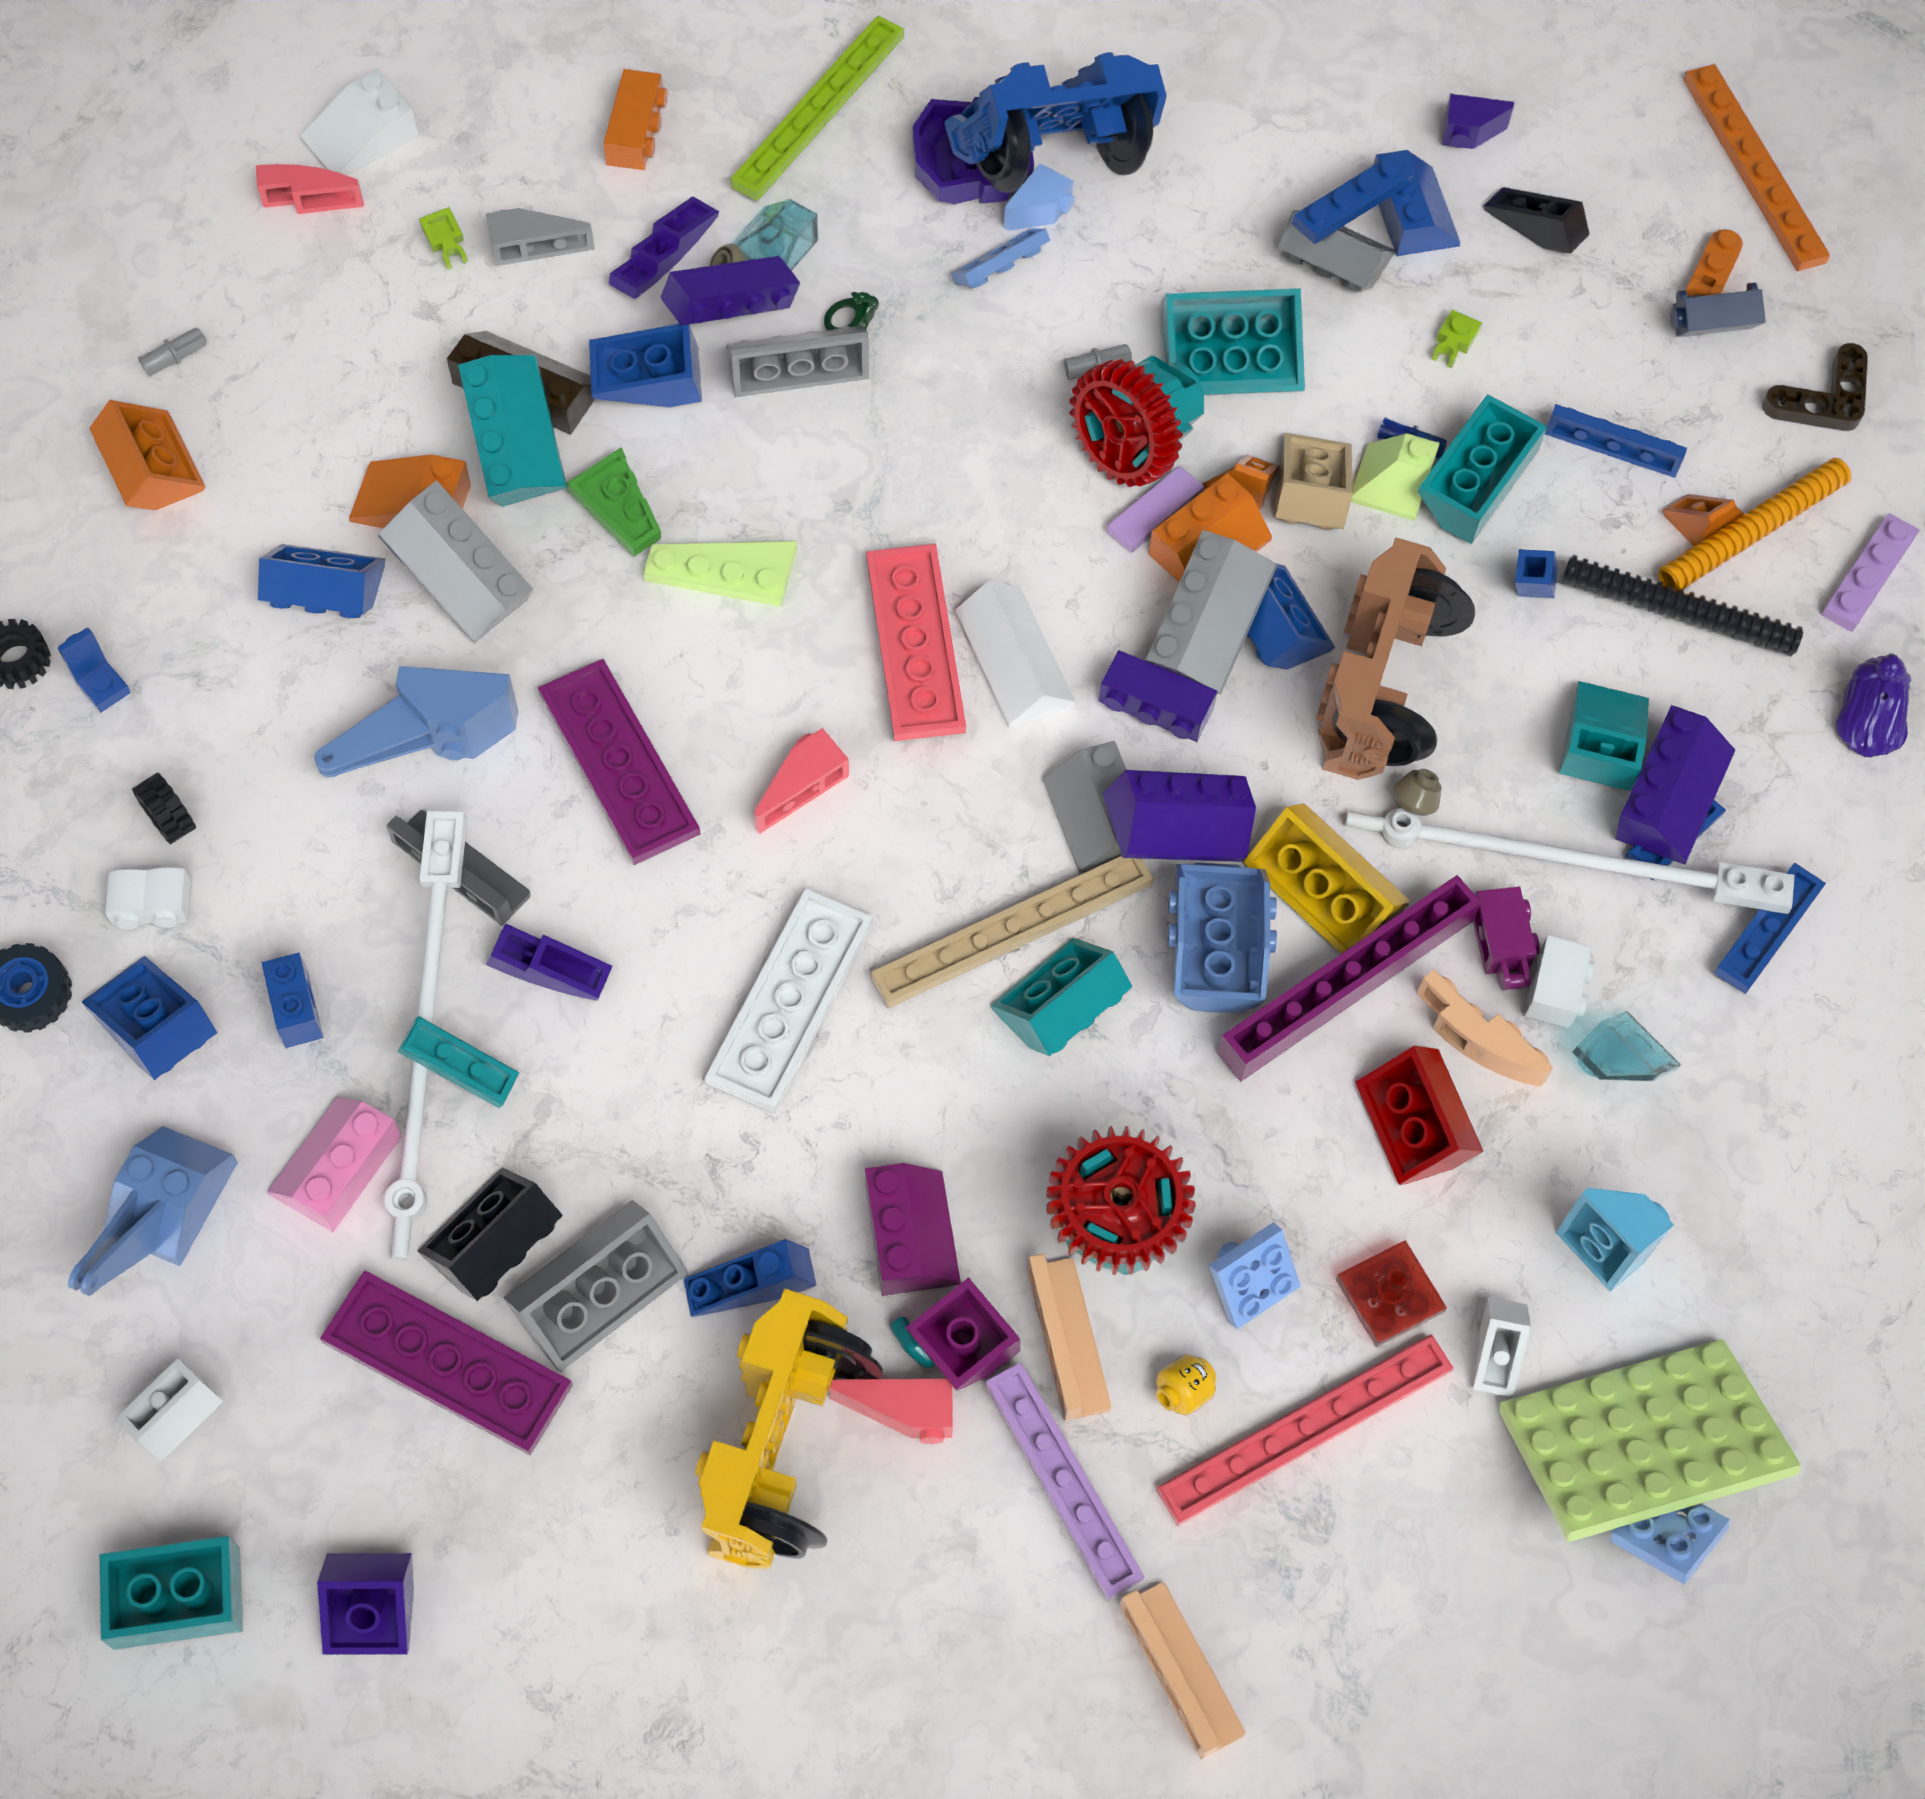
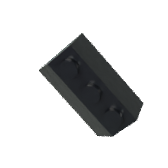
M502 1167L417 1252L459 1291L478 1302L482 1297L494 1291L499 1279L510 1268L518 1266L525 1259L527 1251L538 1240L547 1237L553 1231L555 1223L563 1215L535 1182Z

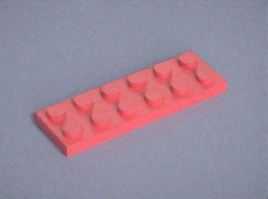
M936 544L866 551L894 741L966 733V721Z

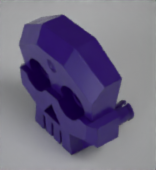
M974 97L972 102L931 99L912 126L915 177L939 201L951 204L979 199V203L1008 201V197L1013 193H1004L997 190L980 172L977 164H968L953 154L945 121L951 116L962 113L979 97ZM1031 152L1029 170L1024 182L1034 171L1033 152Z

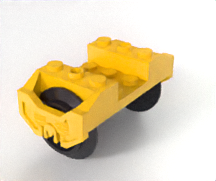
M784 1289L780 1301L754 1323L751 1335L744 1333L737 1352V1357L741 1358L739 1369L743 1370L741 1381L745 1382L747 1396L755 1398V1406L759 1407L756 1422L749 1421L746 1426L741 1444L745 1447L744 1450L713 1440L710 1451H703L701 1453L695 1476L699 1477L698 1486L701 1487L700 1496L703 1498L705 1517L701 1526L702 1532L712 1538L708 1548V1555L745 1568L771 1569L774 1555L788 1558H803L807 1548L818 1549L827 1545L828 1539L820 1530L788 1514L797 1483H795L796 1478L775 1472L773 1468L797 1399L823 1407L834 1376L849 1380L880 1379L883 1374V1368L878 1361L871 1357L873 1351L871 1346L860 1337L847 1331L848 1317L824 1300Z

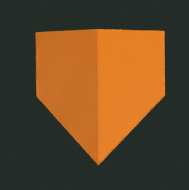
M1247 454L1234 467L1203 482L1202 485L1204 489H1207L1228 473L1253 496L1258 508L1261 509L1276 477L1279 465Z
M1693 494L1685 495L1662 510L1667 520L1693 546L1700 544L1706 538L1708 539L1710 535L1744 514L1732 499Z

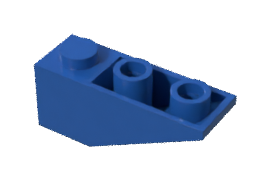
M787 1239L684 1278L690 1315L692 1317L781 1299L784 1289L799 1293L817 1286L809 1248Z

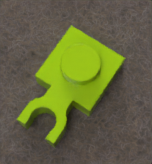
M450 207L419 218L421 228L433 253L443 249L442 256L447 270L452 269L449 260L452 255H459L463 264L468 262L464 249L457 244L464 241V238Z
M1452 309L1438 332L1436 341L1440 343L1434 350L1431 360L1436 361L1439 355L1447 354L1450 357L1447 367L1452 368L1458 351L1467 354L1480 332L1482 322Z

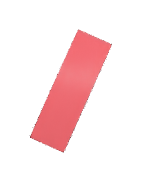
M256 165L257 187L264 208L295 204L298 214L364 207L359 182L350 176L323 168L304 165Z

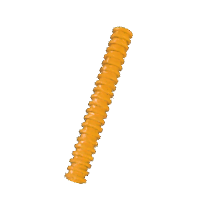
M1838 457L1829 459L1812 470V472L1807 473L1804 477L1774 494L1772 498H1768L1764 503L1757 505L1756 508L1749 510L1748 513L1743 514L1740 518L1735 519L1732 523L1710 535L1708 539L1702 540L1700 544H1696L1692 549L1685 551L1684 554L1668 562L1667 565L1660 567L1658 576L1660 582L1663 583V587L1672 585L1673 590L1676 591L1679 588H1687L1690 584L1698 581L1699 578L1706 576L1707 573L1712 572L1715 568L1729 561L1731 557L1737 556L1739 552H1743L1747 547L1754 545L1755 542L1760 541L1763 537L1768 536L1771 532L1793 520L1796 516L1802 514L1803 511L1810 509L1811 506L1816 505L1819 501L1833 494L1834 491L1841 489L1842 486L1847 485L1851 481V471L1848 465Z

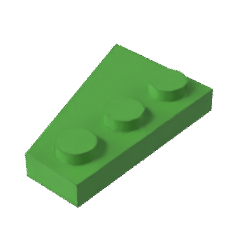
M622 447L567 482L568 492L633 557L661 539L660 527L646 498L643 497L637 485V479L633 471L630 470L626 462V456Z

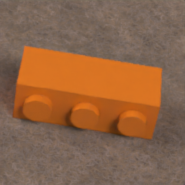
M623 69L604 139L606 165L645 170L648 157L653 158L655 151L654 133H659L661 129L662 116L660 109L666 108L668 100V89L663 88L662 74Z

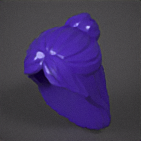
M1890 653L1887 656H1878L1877 658L1872 657L1859 664L1854 669L1852 678L1844 690L1843 706L1836 720L1837 732L1842 741L1848 744L1850 750L1864 757L1872 758L1879 755H1888L1900 749L1907 739L1908 726L1906 719L1911 675L1907 672L1903 661L1894 653Z

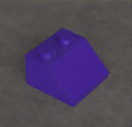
M327 1553L317 1580L322 1655H408L414 1595L412 1553Z

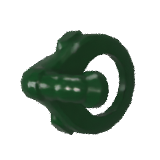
M852 292L853 298L840 300L828 309L824 317L825 329L841 328L833 326L831 320L834 313L844 307H850L855 311L853 321L845 327L863 326L867 329L868 324L874 318L875 311L878 309V298L869 295L867 292Z

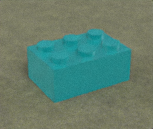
M229 1536L99 1554L101 1641L113 1650L243 1632L240 1547Z

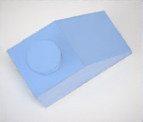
M1039 164L1005 205L1004 228L1011 231L1055 224L1062 214H1067L1073 206L1075 197L1072 195L1073 180Z

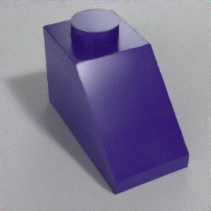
M1450 93L1444 115L1442 145L1475 149L1508 129L1514 102Z

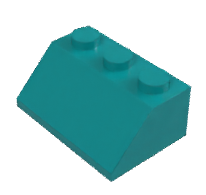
M1072 938L990 1006L1030 1049L1051 1056L1061 1051L1067 1045V1041L1079 1031L1090 1027L1094 1023L1095 1018L1107 1008L1118 1004L1123 995L1133 986L1114 951Z

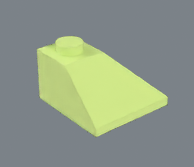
M1406 433L1367 444L1353 485L1351 502L1415 521L1422 500L1418 493V488L1432 470L1440 443Z

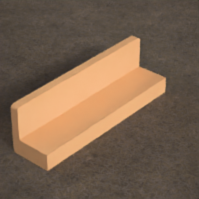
M1045 1254L1030 1256L1027 1266L1028 1276L1064 1421L1109 1412L1111 1402L1074 1259L1068 1258L1047 1263Z
M1159 1583L1142 1593L1135 1590L1122 1597L1120 1608L1201 1760L1241 1739L1245 1735V1730L1166 1584Z

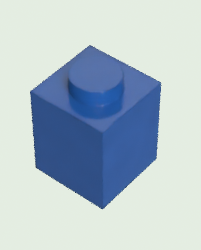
M1519 549L1515 585L1519 597L1555 598L1558 573L1555 551Z

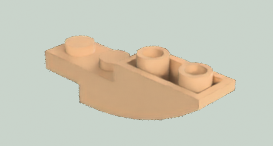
M1435 969L1422 979L1417 994L1438 1014L1432 1029L1446 1042L1466 1057L1504 1077L1541 1087L1546 1082L1553 1067L1550 1065L1547 1056L1540 1049L1533 1048L1522 1037L1521 1031L1514 1023L1506 1021L1500 1014H1497L1487 1022L1481 1010L1476 1005L1468 1003L1457 992L1454 983L1447 977H1442Z

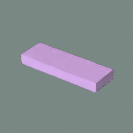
M1178 466L1108 524L1107 533L1132 553L1151 537L1152 530L1204 491V486L1181 466Z

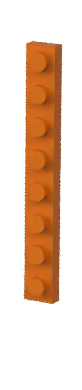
M1716 64L1686 71L1683 79L1797 272L1826 264L1830 257L1828 250Z

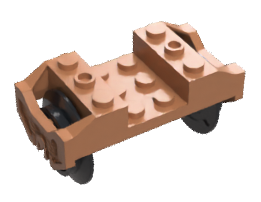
M1395 537L1393 546L1372 562L1368 576L1360 575L1344 633L1350 635L1346 648L1364 653L1366 656L1343 651L1340 664L1332 662L1316 716V720L1322 722L1318 736L1325 757L1323 770L1360 780L1383 774L1385 766H1404L1425 759L1436 749L1438 738L1432 725L1418 713L1404 707L1408 694L1380 686L1394 639L1422 647L1425 636L1442 637L1459 634L1468 629L1474 621L1475 606L1473 601L1459 584L1445 575L1446 567L1431 547Z

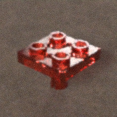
M1406 1240L1337 1274L1336 1277L1337 1283L1376 1348L1443 1314L1447 1309ZM1371 1299L1372 1305L1378 1302L1379 1306L1376 1308L1370 1307L1368 1300ZM1398 1307H1401V1308L1399 1309V1313L1402 1314V1313H1404V1311H1405V1312H1406V1315H1405V1316H1399V1315H1397L1395 1309L1398 1308Z

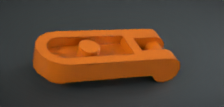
M1721 229L1713 233L1687 286L1686 293L1688 296H1706L1722 293L1743 246L1742 238L1736 232Z

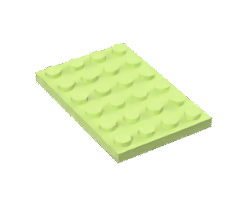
M1724 1339L1500 1402L1499 1413L1567 1542L1799 1475L1801 1463Z

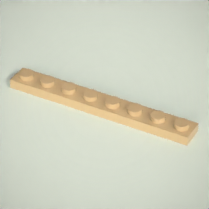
M1120 856L871 971V979L889 1009L1153 885L1154 878L1142 859L1122 858Z

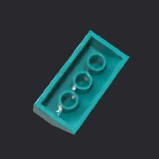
M489 355L459 364V372L488 497L501 507L566 489V479L537 357L535 355Z
M1487 394L1418 488V493L1441 528L1472 544L1539 451L1548 426Z

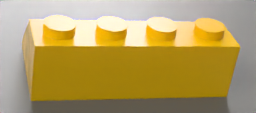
M1305 803L1286 807L1244 860V863L1249 868L1265 869L1270 881V888L1341 954L1402 913L1411 902Z

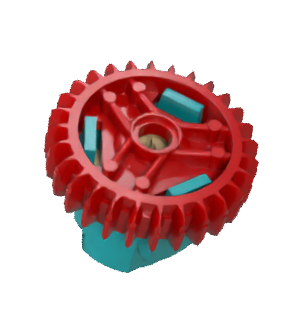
M1149 356L1137 364L1132 360L1125 362L1120 358L1114 361L1110 359L1094 366L1077 380V385L1072 389L1074 396L1069 400L1070 404L1074 406L1069 411V415L1075 418L1071 427L1076 428L1078 431L1075 439L1081 440L1084 446L1081 451H1087L1091 456L1089 462L1095 461L1098 464V472H1107L1108 480L1116 478L1117 484L1122 485L1126 483L1128 487L1136 485L1141 487L1149 484L1174 467L1175 461L1179 459L1178 451L1182 448L1180 441L1193 430L1192 425L1204 414V392L1194 372L1183 364L1175 362L1167 364L1155 356Z
M1110 1126L1107 1137L1102 1138L1095 1129L1092 1132V1143H1089L1084 1137L1080 1136L1077 1142L1078 1150L1068 1145L1065 1150L1066 1159L1058 1157L1055 1167L1057 1171H1051L1049 1176V1183L1053 1186H1048L1046 1190L1047 1199L1052 1200L1047 1203L1046 1212L1047 1214L1055 1215L1050 1221L1051 1229L1062 1228L1058 1233V1243L1066 1241L1069 1247L1068 1254L1079 1253L1082 1256V1265L1090 1261L1096 1264L1097 1272L1103 1267L1112 1270L1113 1275L1117 1274V1272L1123 1275H1131L1142 1269L1148 1271L1154 1259L1159 1264H1162L1165 1259L1164 1250L1174 1255L1178 1247L1176 1241L1182 1243L1185 1241L1187 1231L1184 1228L1189 1229L1191 1227L1193 1216L1189 1214H1192L1196 1207V1202L1190 1200L1194 1196L1195 1186L1185 1185L1190 1181V1171L1178 1172L1183 1165V1157L1174 1160L1169 1159L1173 1150L1172 1145H1169L1164 1150L1158 1148L1159 1136H1156L1149 1143L1145 1141L1144 1129L1135 1138L1130 1137L1128 1126H1125L1122 1136H1116L1113 1127Z

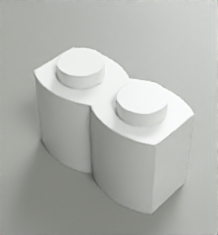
M161 867L147 871L139 869L111 871L108 875L105 914L112 925L125 930H133L138 928L139 925L154 923L162 928L175 927L178 923L188 921L191 879L185 869L176 867Z

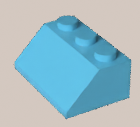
M1587 1188L1582 1192L1556 1231V1234L1611 1292L1647 1261L1674 1224L1669 1220L1670 1218L1665 1208L1657 1202H1652L1646 1194Z

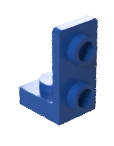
M89 628L71 635L64 643L58 646V650L76 685L100 713L131 693L128 685L107 662L93 632Z

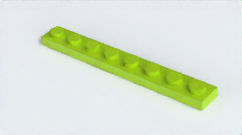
M877 15L730 178L731 187L758 202L904 38V28Z

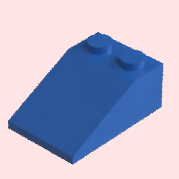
M680 324L589 340L591 394L593 399L661 407H674L702 402L699 348L690 325L681 326Z
M146 956L139 959L82 1001L93 1017L153 1080L169 1072L178 1062L194 1050L201 1048L206 1041L218 1033L199 1002Z

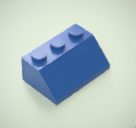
M1409 150L1376 154L1373 165L1392 155L1413 174L1410 185L1378 204L1393 248L1396 250V256L1459 247L1461 242L1433 167Z
M281 544L259 558L258 600L270 602V606L274 608H290L292 605L304 607V610L309 613H325L326 610L339 612V615L344 618H360L361 615H364L374 606L385 568V558Z
M1277 564V568L1247 636L1258 649L1256 653L1262 663L1268 667L1288 670L1327 654L1336 647L1286 566Z

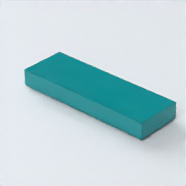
M420 1016L414 1019L397 1051L497 1108L503 1106L519 1075L518 1071Z

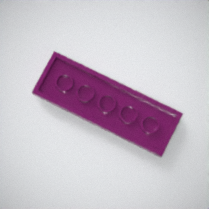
M604 659L538 687L542 701L633 865L701 835L699 825Z
M366 1270L363 1271L320 1337L323 1344L530 1456L573 1386L570 1379Z

